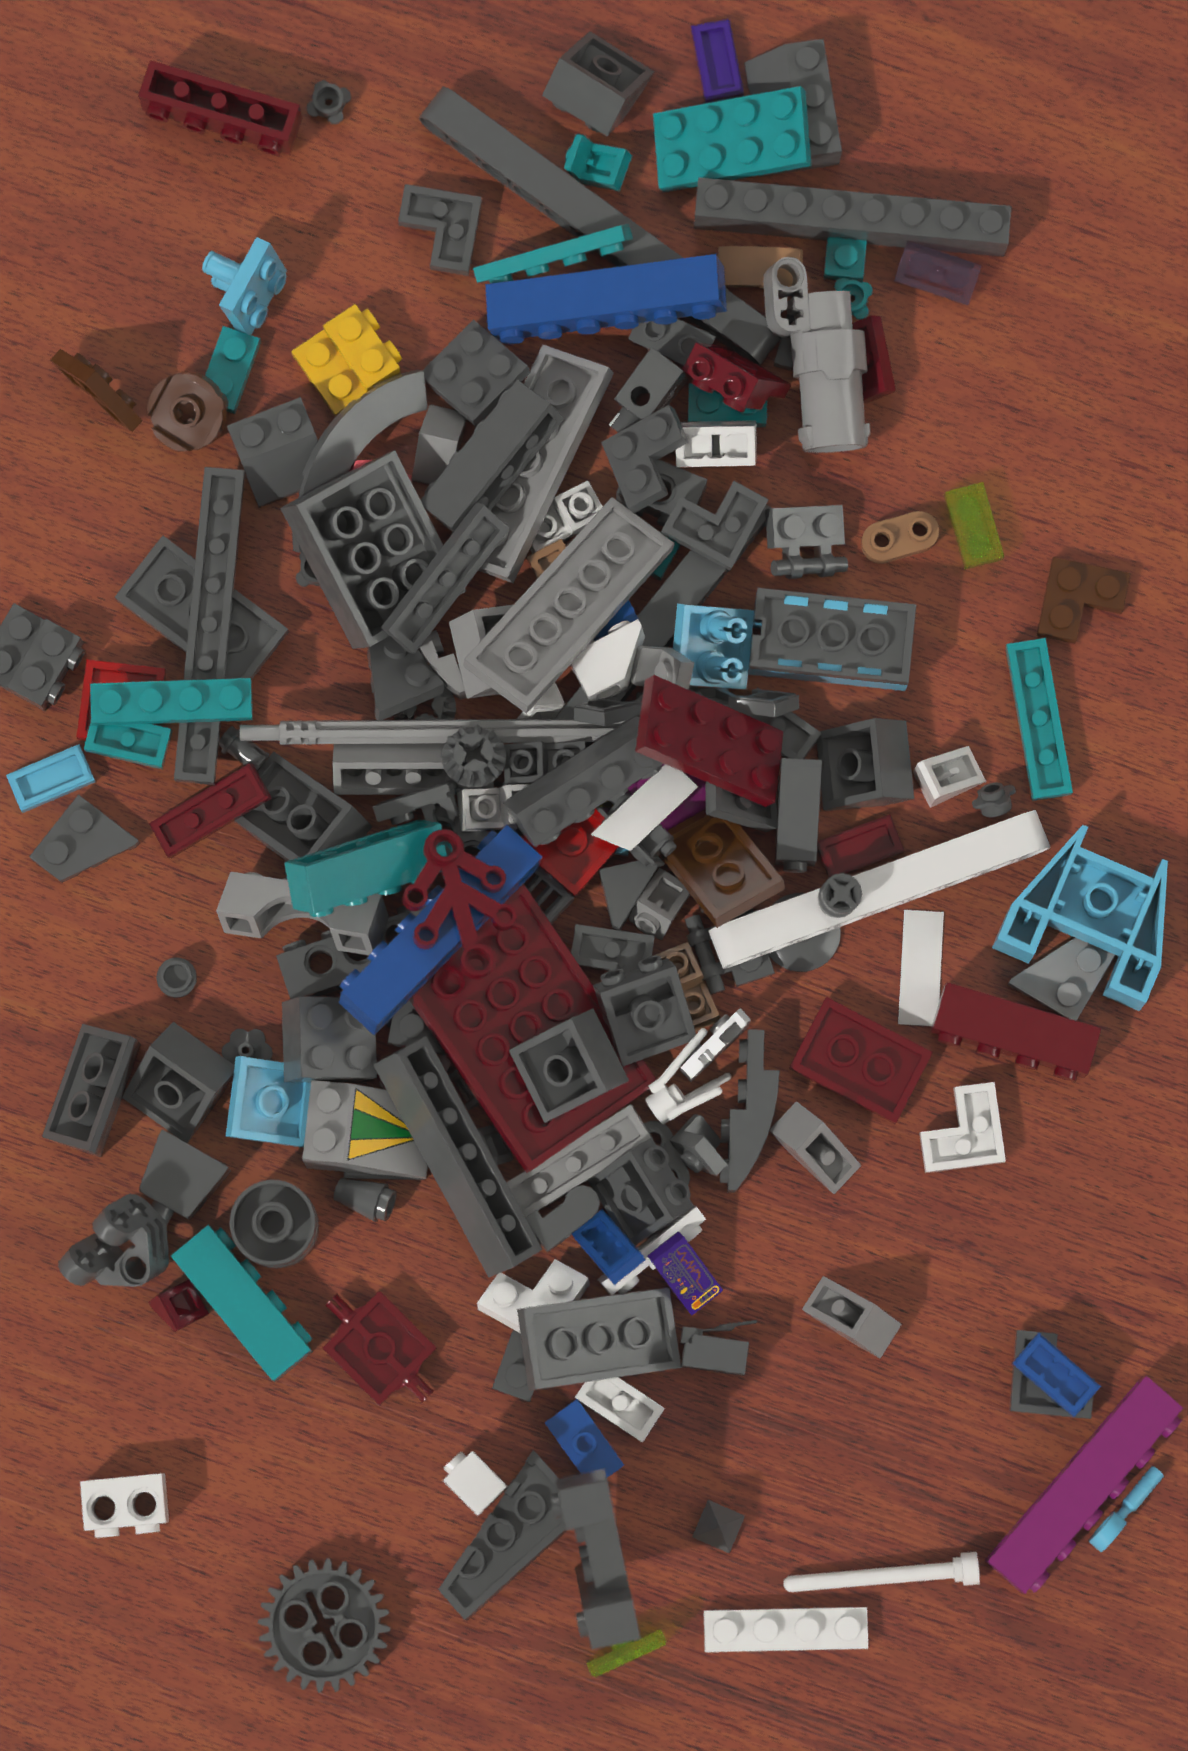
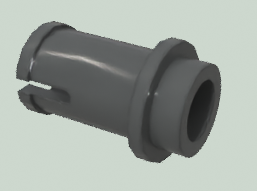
M231 726L219 740V746L223 748L221 753L224 755L229 753L244 766L251 763L257 771L270 756L268 752L262 750L252 741H240V728L237 730Z

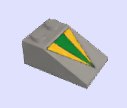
M311 1080L302 1159L307 1169L427 1179L428 1165L387 1090L350 1083Z

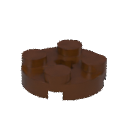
M179 372L160 381L155 386L149 397L147 410L148 415H151V422L154 426L152 430L164 445L176 451L199 450L213 443L221 435L226 424L229 405L227 397L210 378L196 372ZM190 402L194 406L196 417L184 421L182 419L183 412L179 409V405H186Z

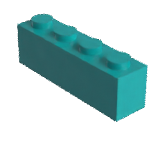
M419 819L284 862L293 909L309 912L311 917L327 916L334 912L333 907L342 904L345 906L364 904L368 901L367 896L376 893L379 895L394 894L402 890L401 885L410 882L414 884L427 862L423 851L425 841L431 833L442 829L441 823ZM440 845L436 848L439 855L447 856L445 845Z
M207 1225L173 1253L171 1257L273 1382H277L313 1352L308 1346V1343L313 1338L299 1321L293 1325L289 1323L282 1314L287 1309L286 1305L273 1290L267 1294L256 1282L262 1276L247 1258L240 1263L231 1250L236 1247V1244L221 1227L215 1232L211 1226Z

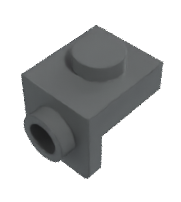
M694 1114L670 1140L672 1145L681 1154L683 1163L695 1173L702 1171L717 1176L727 1165L715 1150L721 1143V1139L701 1115Z

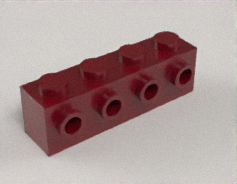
M152 60L149 61L138 94L142 111H146V115L160 122H168V119L182 122L186 129L193 132L205 133L206 130L216 132L227 142L241 145L243 141L258 145L257 148L260 151L274 156H279L280 152L291 155L302 122L299 104Z
M946 982L943 986L930 1032L938 1034L937 1041L954 1047H960L962 1042L977 1046L976 1053L995 1059H999L1000 1053L1015 1057L1014 1064L1031 1070H1038L1039 1065L1054 1069L1053 1076L1076 1082L1077 1077L1085 1078L1089 1074L1102 1028Z

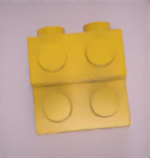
M356 304L324 324V330L291 351L292 356L335 417L351 401L359 399L373 389L376 384L401 374L397 363L402 360V357L390 340L383 344L375 332L380 329L375 317L369 309L361 312Z

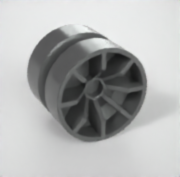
M265 1180L251 1185L237 1198L230 1215V1231L236 1246L247 1258L266 1268L281 1269L299 1263L312 1251L319 1234V1219L313 1203L299 1188L281 1180Z

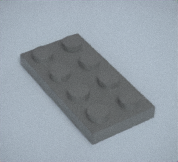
M162 536L114 598L186 653L195 559L165 536ZM235 589L225 679L251 678L252 680L289 633V630Z
M669 1287L517 1309L529 1391L681 1368Z

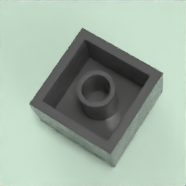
M296 997L282 1002L284 1082H311V1080L359 1083L377 1078V1071L373 1066L376 1063V1034L373 1035L339 1004L340 997Z

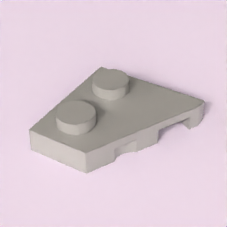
M1074 938L1014 976L1009 981L1008 986L1057 1015L1077 1021L1115 955Z
M741 1008L731 1017L725 1014L709 1030L713 1035L703 1045L699 1043L685 1060V1063L680 1068V1072L692 1082L749 1027L751 1019Z

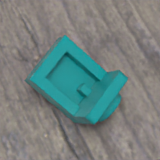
M576 134L572 146L567 150L564 168L575 180L583 185L620 191L632 155L626 149L595 144L585 135Z

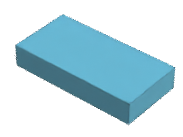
M80 744L6 775L22 813L96 782Z

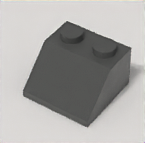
M589 31L559 58L542 96L552 101L553 105L559 110L569 112L584 121L589 129L608 136L623 122L651 80L654 71Z
M301 397L227 425L230 437L259 508L300 492L304 476H302L303 470L312 450L318 442Z
M873 718L820 731L822 735L817 741L818 760H822L821 792L823 810L831 811L886 806L914 799L906 721Z
M594 1009L570 1018L509 1050L544 1123L629 1081Z
M172 1022L148 1048L122 1098L180 1140L188 1143L224 1094L233 1078L235 1065L175 1022Z

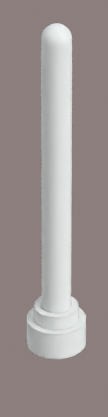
M976 1551L960 1553V1557L952 1558L953 1562L793 1575L786 1577L783 1585L789 1592L954 1578L955 1582H963V1586L980 1584V1575Z

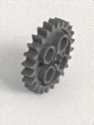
M326 1558L323 1569L319 1570L316 1562L312 1559L309 1560V1572L304 1573L298 1565L293 1566L295 1575L293 1580L284 1574L279 1576L284 1586L282 1590L274 1587L268 1589L275 1598L274 1603H261V1607L270 1612V1616L258 1620V1624L269 1627V1632L260 1636L259 1641H271L272 1647L264 1653V1656H278L279 1660L273 1670L278 1671L286 1666L289 1669L286 1677L288 1683L298 1675L302 1677L301 1689L303 1690L313 1680L316 1681L318 1693H322L326 1681H330L336 1692L340 1690V1679L345 1678L351 1686L356 1684L354 1676L356 1670L366 1677L370 1674L365 1665L367 1660L377 1664L381 1661L373 1651L375 1647L387 1648L388 1646L385 1641L378 1637L379 1633L391 1630L390 1626L380 1624V1618L389 1614L390 1611L377 1608L376 1604L385 1596L383 1593L371 1595L369 1591L374 1586L375 1580L373 1579L362 1584L359 1581L363 1571L361 1568L352 1575L347 1574L348 1562L343 1561L338 1570H333L331 1558ZM328 1586H338L344 1592L345 1601L338 1609H330L323 1602V1592ZM308 1592L314 1594L325 1619L332 1617L335 1621V1625L330 1630L342 1651L343 1656L340 1659L335 1657L324 1632L316 1633L314 1630V1626L319 1621L306 1597ZM294 1604L302 1605L308 1612V1621L300 1628L291 1626L286 1619L288 1608ZM346 1623H356L361 1627L363 1639L360 1644L348 1646L342 1641L341 1629ZM312 1641L320 1642L326 1649V1658L324 1662L318 1665L309 1663L304 1656V1648Z

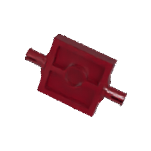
M381 1291L366 1305L355 1310L338 1293L332 1297L343 1310L340 1311L330 1300L325 1306L342 1323L337 1334L322 1349L379 1406L394 1391L405 1386L423 1403L427 1397L417 1386L428 1396L434 1390L417 1374L422 1363L437 1348Z

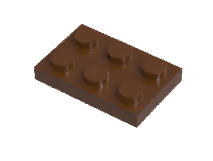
M706 809L667 830L674 837L673 842L677 847L669 856L665 857L663 854L660 856L716 928L785 889L782 877L739 824L706 815Z

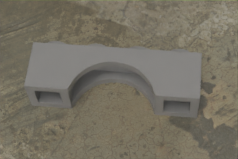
M230 872L216 910L224 933L260 939L274 926L283 921L293 918L315 919L330 929L338 951L370 955L379 945L389 917L383 897L377 893L367 896L368 901L364 904L356 906H345L342 904L333 907L334 912L330 915L311 917L309 912L293 909L287 878L264 877L255 872H247L245 874Z

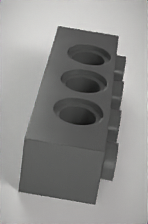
M404 905L397 908L398 915L388 918L380 943L382 941L386 942L388 933L396 929L407 915L413 913L417 916L423 909L420 911H410ZM330 930L320 934L322 939L308 945L305 940L292 942L282 947L284 953L276 955L290 999L296 997H319L342 989L340 984L354 969L362 972L371 961L368 957L362 961H355L349 957L348 952L338 951ZM319 954H326L333 961L331 969L323 974L313 972L310 967L312 959Z

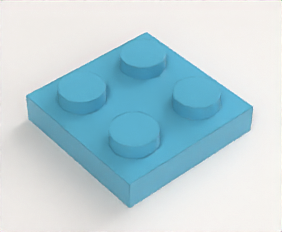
M237 1056L235 1058L225 1137L304 1147L311 1082H284L283 1062Z

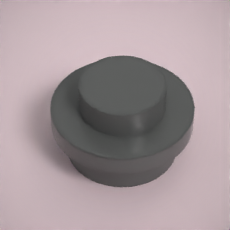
M176 957L170 958L161 964L157 971L156 979L159 988L164 994L173 998H180L188 995L194 989L197 982V974L189 961Z

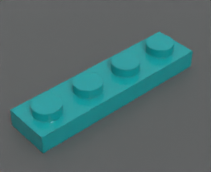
M629 224L619 225L477 266L473 270L477 283L489 281L492 284L513 281L512 274L526 270L527 277L550 271L548 263L563 260L564 267L586 261L585 253L600 249L601 256L624 250L622 242L632 240L633 236Z
M1046 638L1006 644L1005 649L1032 801L1072 795L1073 789Z
M251 678L90 684L91 724L93 726L253 720Z

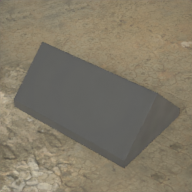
M82 1024L42 1137L101 1157L141 1043L136 1038Z

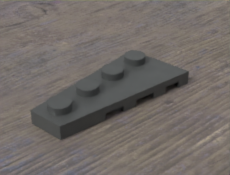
M534 1450L525 1461L526 1463L517 1477L512 1480L504 1492V1496L493 1512L488 1515L470 1546H467L438 1589L465 1621H468L567 1532L564 1518L555 1519L550 1494L558 1493L555 1479L559 1478Z

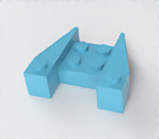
M1082 825L1012 903L1005 915L992 948L1029 964L1035 955L1046 926L1052 927L1117 955L1118 959L1102 996L1140 1011L1148 1000L1161 968L1168 861L1162 859L1155 868L1152 877H1149L1080 847L1088 829L1087 826Z

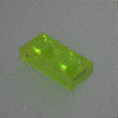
M980 482L946 491L944 498L965 570L1003 560L1004 553L984 483Z

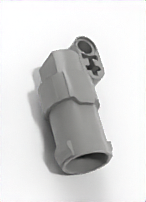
M794 257L781 258L769 267L764 274L766 322L770 331L776 336L791 337L793 378H798L800 382L803 427L798 429V437L802 443V448L804 452L808 453L843 452L865 448L868 445V437L871 434L870 424H865L862 374L867 372L865 331L852 328L850 291L808 293L807 273L802 262ZM778 269H786L791 273L793 278L792 286H784L778 281ZM793 295L794 298L787 302V297ZM787 310L788 315L795 318L790 324L788 319L781 318V313Z

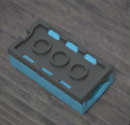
M758 588L753 628L760 629V635L752 636L748 675L905 691L909 683L916 604Z

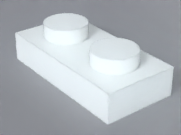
M619 1377L585 1382L575 1396L576 1399L642 1443L665 1409Z

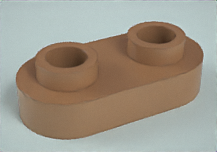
M916 511L876 522L870 525L863 534L861 540L862 552L867 559L878 564L926 552L935 545L939 536V526L932 515L923 511ZM923 525L927 533L924 536H916L912 531L913 526ZM884 535L888 538L889 544L886 547H879L874 541L875 537Z

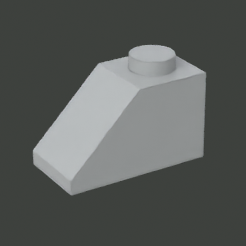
M797 1101L769 1130L783 1147L833 1194L862 1166L827 1125Z
M825 1276L821 1278L802 1308L804 1312L878 1358L882 1357L902 1325L874 1303Z

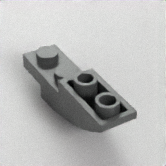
M748 1029L747 1039H739V1063H746V1079H738V1103H745V1110L730 1109L729 1119H721V1143H728V1159H723L727 1165L720 1172V1183H727V1193H735L748 1176L762 1150L774 1116L780 1070H763L764 1030Z

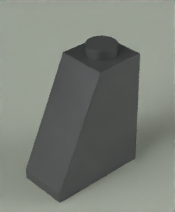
M782 758L780 762L777 786L775 865H783V871L804 873L807 872V866L814 867L816 863L822 760Z

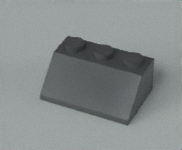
M824 39L784 44L746 61L744 65L749 95L798 86L806 90L812 166L762 176L839 165L842 149Z

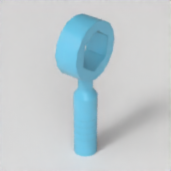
M1151 1466L1141 1480H1139L1138 1484L1124 1498L1117 1513L1115 1511L1112 1512L1095 1530L1088 1542L1098 1551H1104L1127 1524L1124 1519L1129 1513L1138 1509L1149 1493L1164 1477L1162 1472L1156 1467Z

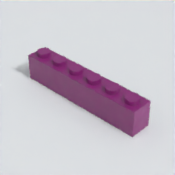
M1142 1376L984 1561L1020 1593L1026 1594L1029 1589L1034 1593L1037 1592L1051 1575L1046 1571L1055 1558L1062 1562L1077 1545L1072 1538L1082 1527L1088 1531L1102 1516L1103 1512L1099 1509L1101 1504L1108 1496L1115 1500L1127 1487L1130 1481L1125 1476L1135 1465L1141 1469L1156 1452L1151 1447L1161 1434L1168 1438L1179 1426L1182 1419L1177 1415L1182 1411L1183 1407L1149 1377Z

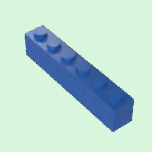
M717 254L485 284L488 330L498 341L504 344H518L523 342L524 338L539 336L542 339H556L561 337L562 333L574 331L580 334H595L600 331V328L612 326L618 329H633L638 327L639 323L651 321L662 325L672 324L677 321V318L690 316L700 320L711 319L716 316V313L727 312L725 270Z
M506 825L498 834L494 830L487 834L477 848L480 852L475 856V858L489 866H498L504 870L506 881L504 887L499 892L489 893L485 891L481 886V879L460 868L458 869L462 882L503 904L538 869L542 856L513 829ZM496 874L486 876L487 882L492 885H497L501 882ZM440 885L436 886L428 894L426 907L417 916L410 913L401 921L395 929L398 935L389 944L382 941L370 953L368 959L371 962L362 972L354 969L340 984L343 991L341 992L339 1004L373 1035L462 947L452 909L439 928L437 942L432 948L421 949L413 941L415 928L426 920L444 890ZM469 906L477 931L490 917ZM422 930L418 933L423 941L433 939L432 933L428 930Z

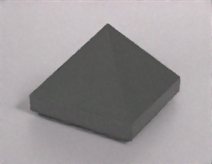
M494 1124L477 1129L496 1165L514 1160L509 1146Z
M707 1500L692 1537L730 1553L745 1515Z

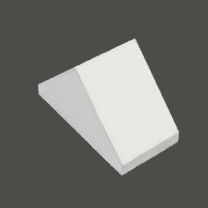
M969 746L922 760L917 763L913 771L930 808L986 781Z

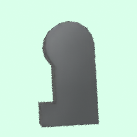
M585 1185L576 1186L567 1193L564 1202L544 1218H542L537 1210L525 1217L535 1237L547 1254L586 1224L597 1213L599 1197L590 1187Z

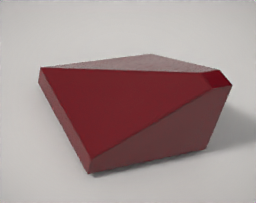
M190 1279L157 1295L148 1302L150 1307L174 1332L209 1315Z

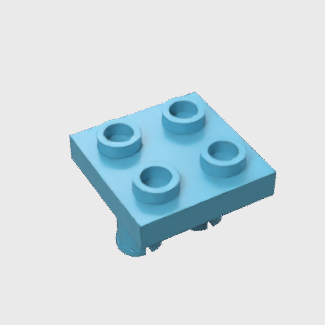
M256 237L241 264L214 251H210L202 265V271L212 276L211 284L226 292L219 306L235 330L252 335L255 328H260L264 323L268 313L267 306L273 295L279 294L286 282L287 269L272 245Z
M677 604L673 649L694 662L690 685L747 689L754 610Z

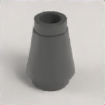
M340 1178L335 1188L334 1201L340 1202L374 1222H377L379 1219L387 1221L394 1209L397 1193L395 1190L389 1189V1185L385 1183Z

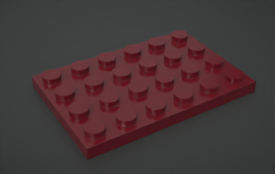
M523 884L505 902L513 906L517 912L514 926L507 931H501L493 926L491 918H489L476 931L479 943L488 947L494 957L493 967L488 976L480 980H473L462 973L460 969V959L464 951L462 946L410 999V1002L526 1173H529L649 1090L648 1085L657 1079L643 1059L622 1066L629 1079L628 1082L544 1123L509 1050L590 1009H594L614 1051L615 1047L608 1025L603 1020L592 983ZM502 911L497 914L499 921L503 923L511 921L509 913ZM471 959L468 962L473 970L483 968V963L479 959Z

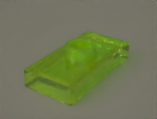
M661 1628L640 1637L641 1639L610 1645L611 1651L587 1661L586 1664L592 1677L596 1678L665 1646L667 1641Z

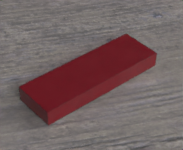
M249 763L150 822L149 825L167 858H173L272 799L254 765Z

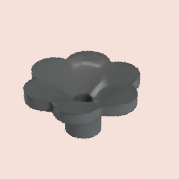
M236 1029L230 1035V1042L223 1046L222 1056L235 1065V1058L237 1056L270 1060L273 1051L265 1043V1035L261 1030L253 1029L247 1032L244 1029ZM244 1048L250 1049L248 1054H243Z

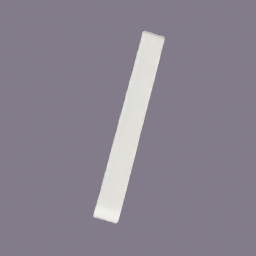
M1036 810L852 876L861 886L862 898L856 909L846 917L834 918L822 911L818 903L819 888L731 920L718 928L710 929L708 932L722 968L726 969L1032 857L1051 847Z

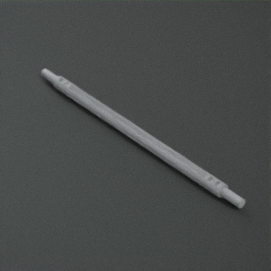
M574 719L381 720L379 722L377 720L280 721L279 725H240V741H280V745L446 743L448 736L458 732L461 726L471 728L478 724L481 728L488 731L494 730L496 736L503 743L541 741L544 743L597 742L627 721L601 726L574 721Z

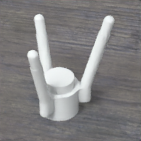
M701 1028L664 1073L648 1085L652 1094L645 1098V1100L662 1124L672 1121L683 1112L720 1095L722 1088L719 1086L732 1078L730 1073H725L685 1096L675 1083L669 1087L665 1085L707 1035L708 1031L706 1028Z

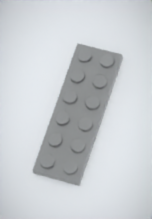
M542 345L530 370L531 373L527 376L524 384L551 403L563 416L564 420L492 508L491 512L509 528V531L478 570L514 583L614 374L607 366L546 345Z
M611 497L464 659L463 667L527 714L673 551L674 542Z

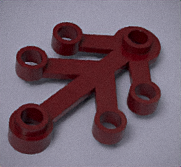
M447 829L437 830L431 833L425 841L423 851L427 862L414 884L409 885L405 889L402 898L403 904L410 911H420L423 909L428 899L427 890L440 871L442 872L446 887L426 920L415 928L413 941L421 949L432 948L437 942L439 928L452 909L464 950L460 959V969L466 977L480 980L490 973L494 957L488 947L479 943L469 906L490 917L493 926L501 931H507L514 926L517 912L510 904H500L462 882L458 868L481 879L482 888L489 893H497L504 887L506 881L504 870L498 866H489L466 853L462 839L455 832ZM440 845H445L449 847L451 854L441 856L437 853L436 848ZM496 874L501 882L497 885H492L487 882L486 876ZM417 892L422 896L423 900L419 903H412L408 899V894ZM502 911L507 912L511 916V921L503 923L498 920L497 914ZM422 930H428L432 933L433 939L423 941L418 933ZM471 959H479L483 963V968L473 970L468 962Z

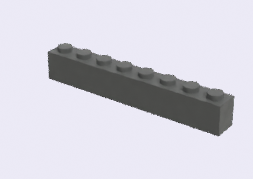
M698 178L694 229L827 241L828 237L865 240L868 245L1004 257L1009 244L1012 206Z

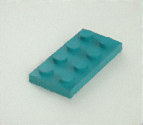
M801 86L653 113L659 189L663 192L697 187L698 178L737 180L812 166L806 90Z

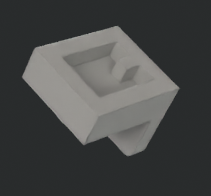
M640 645L636 651L630 682L635 686H644L647 678L656 675L689 690L694 662L673 648Z
M659 867L638 898L629 921L636 925L641 932L647 935H654L657 939L662 940L671 923L689 898L690 893L678 878Z

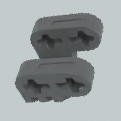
M127 1194L107 1205L96 1217L92 1225L95 1234L72 1245L58 1261V1267L62 1275L75 1285L83 1286L96 1279L100 1285L142 1286L165 1272L168 1267L169 1252L166 1221L145 1199L135 1194ZM130 1240L134 1245L123 1252L118 1246ZM141 1259L145 1263L146 1268L141 1263Z

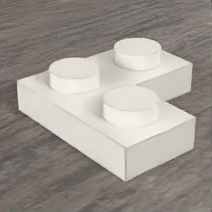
M995 1082L954 1087L959 1127L919 1133L925 1173L1005 1163L1006 1158Z
M554 1259L533 1290L505 1274L499 1273L477 1302L478 1310L520 1333L517 1309L577 1301L589 1287V1277Z

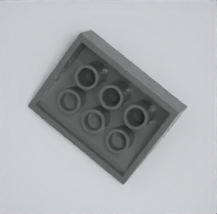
M395 450L306 493L280 508L352 649L371 647L390 636L381 628L443 547Z

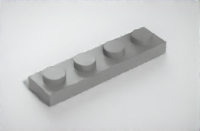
M629 1105L579 1137L529 1173L524 1171L507 1182V1185L522 1213L527 1217L533 1211H540L567 1194L572 1188L588 1181L626 1152L649 1140L652 1136L634 1107Z

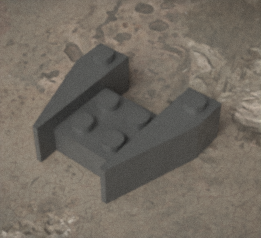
M601 1469L555 1479L558 1493L550 1494L555 1519L564 1518L566 1531L575 1529L577 1543L586 1542V1545L578 1546L582 1566L575 1567L583 1607L582 1612L575 1613L580 1637L589 1636L591 1649L641 1639L605 1470Z

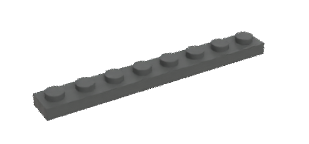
M204 468L184 680L225 679L245 481L244 470ZM221 721L179 723L174 772L175 782L215 785Z

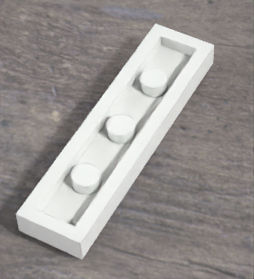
M867 1607L704 1610L705 1652L868 1649Z

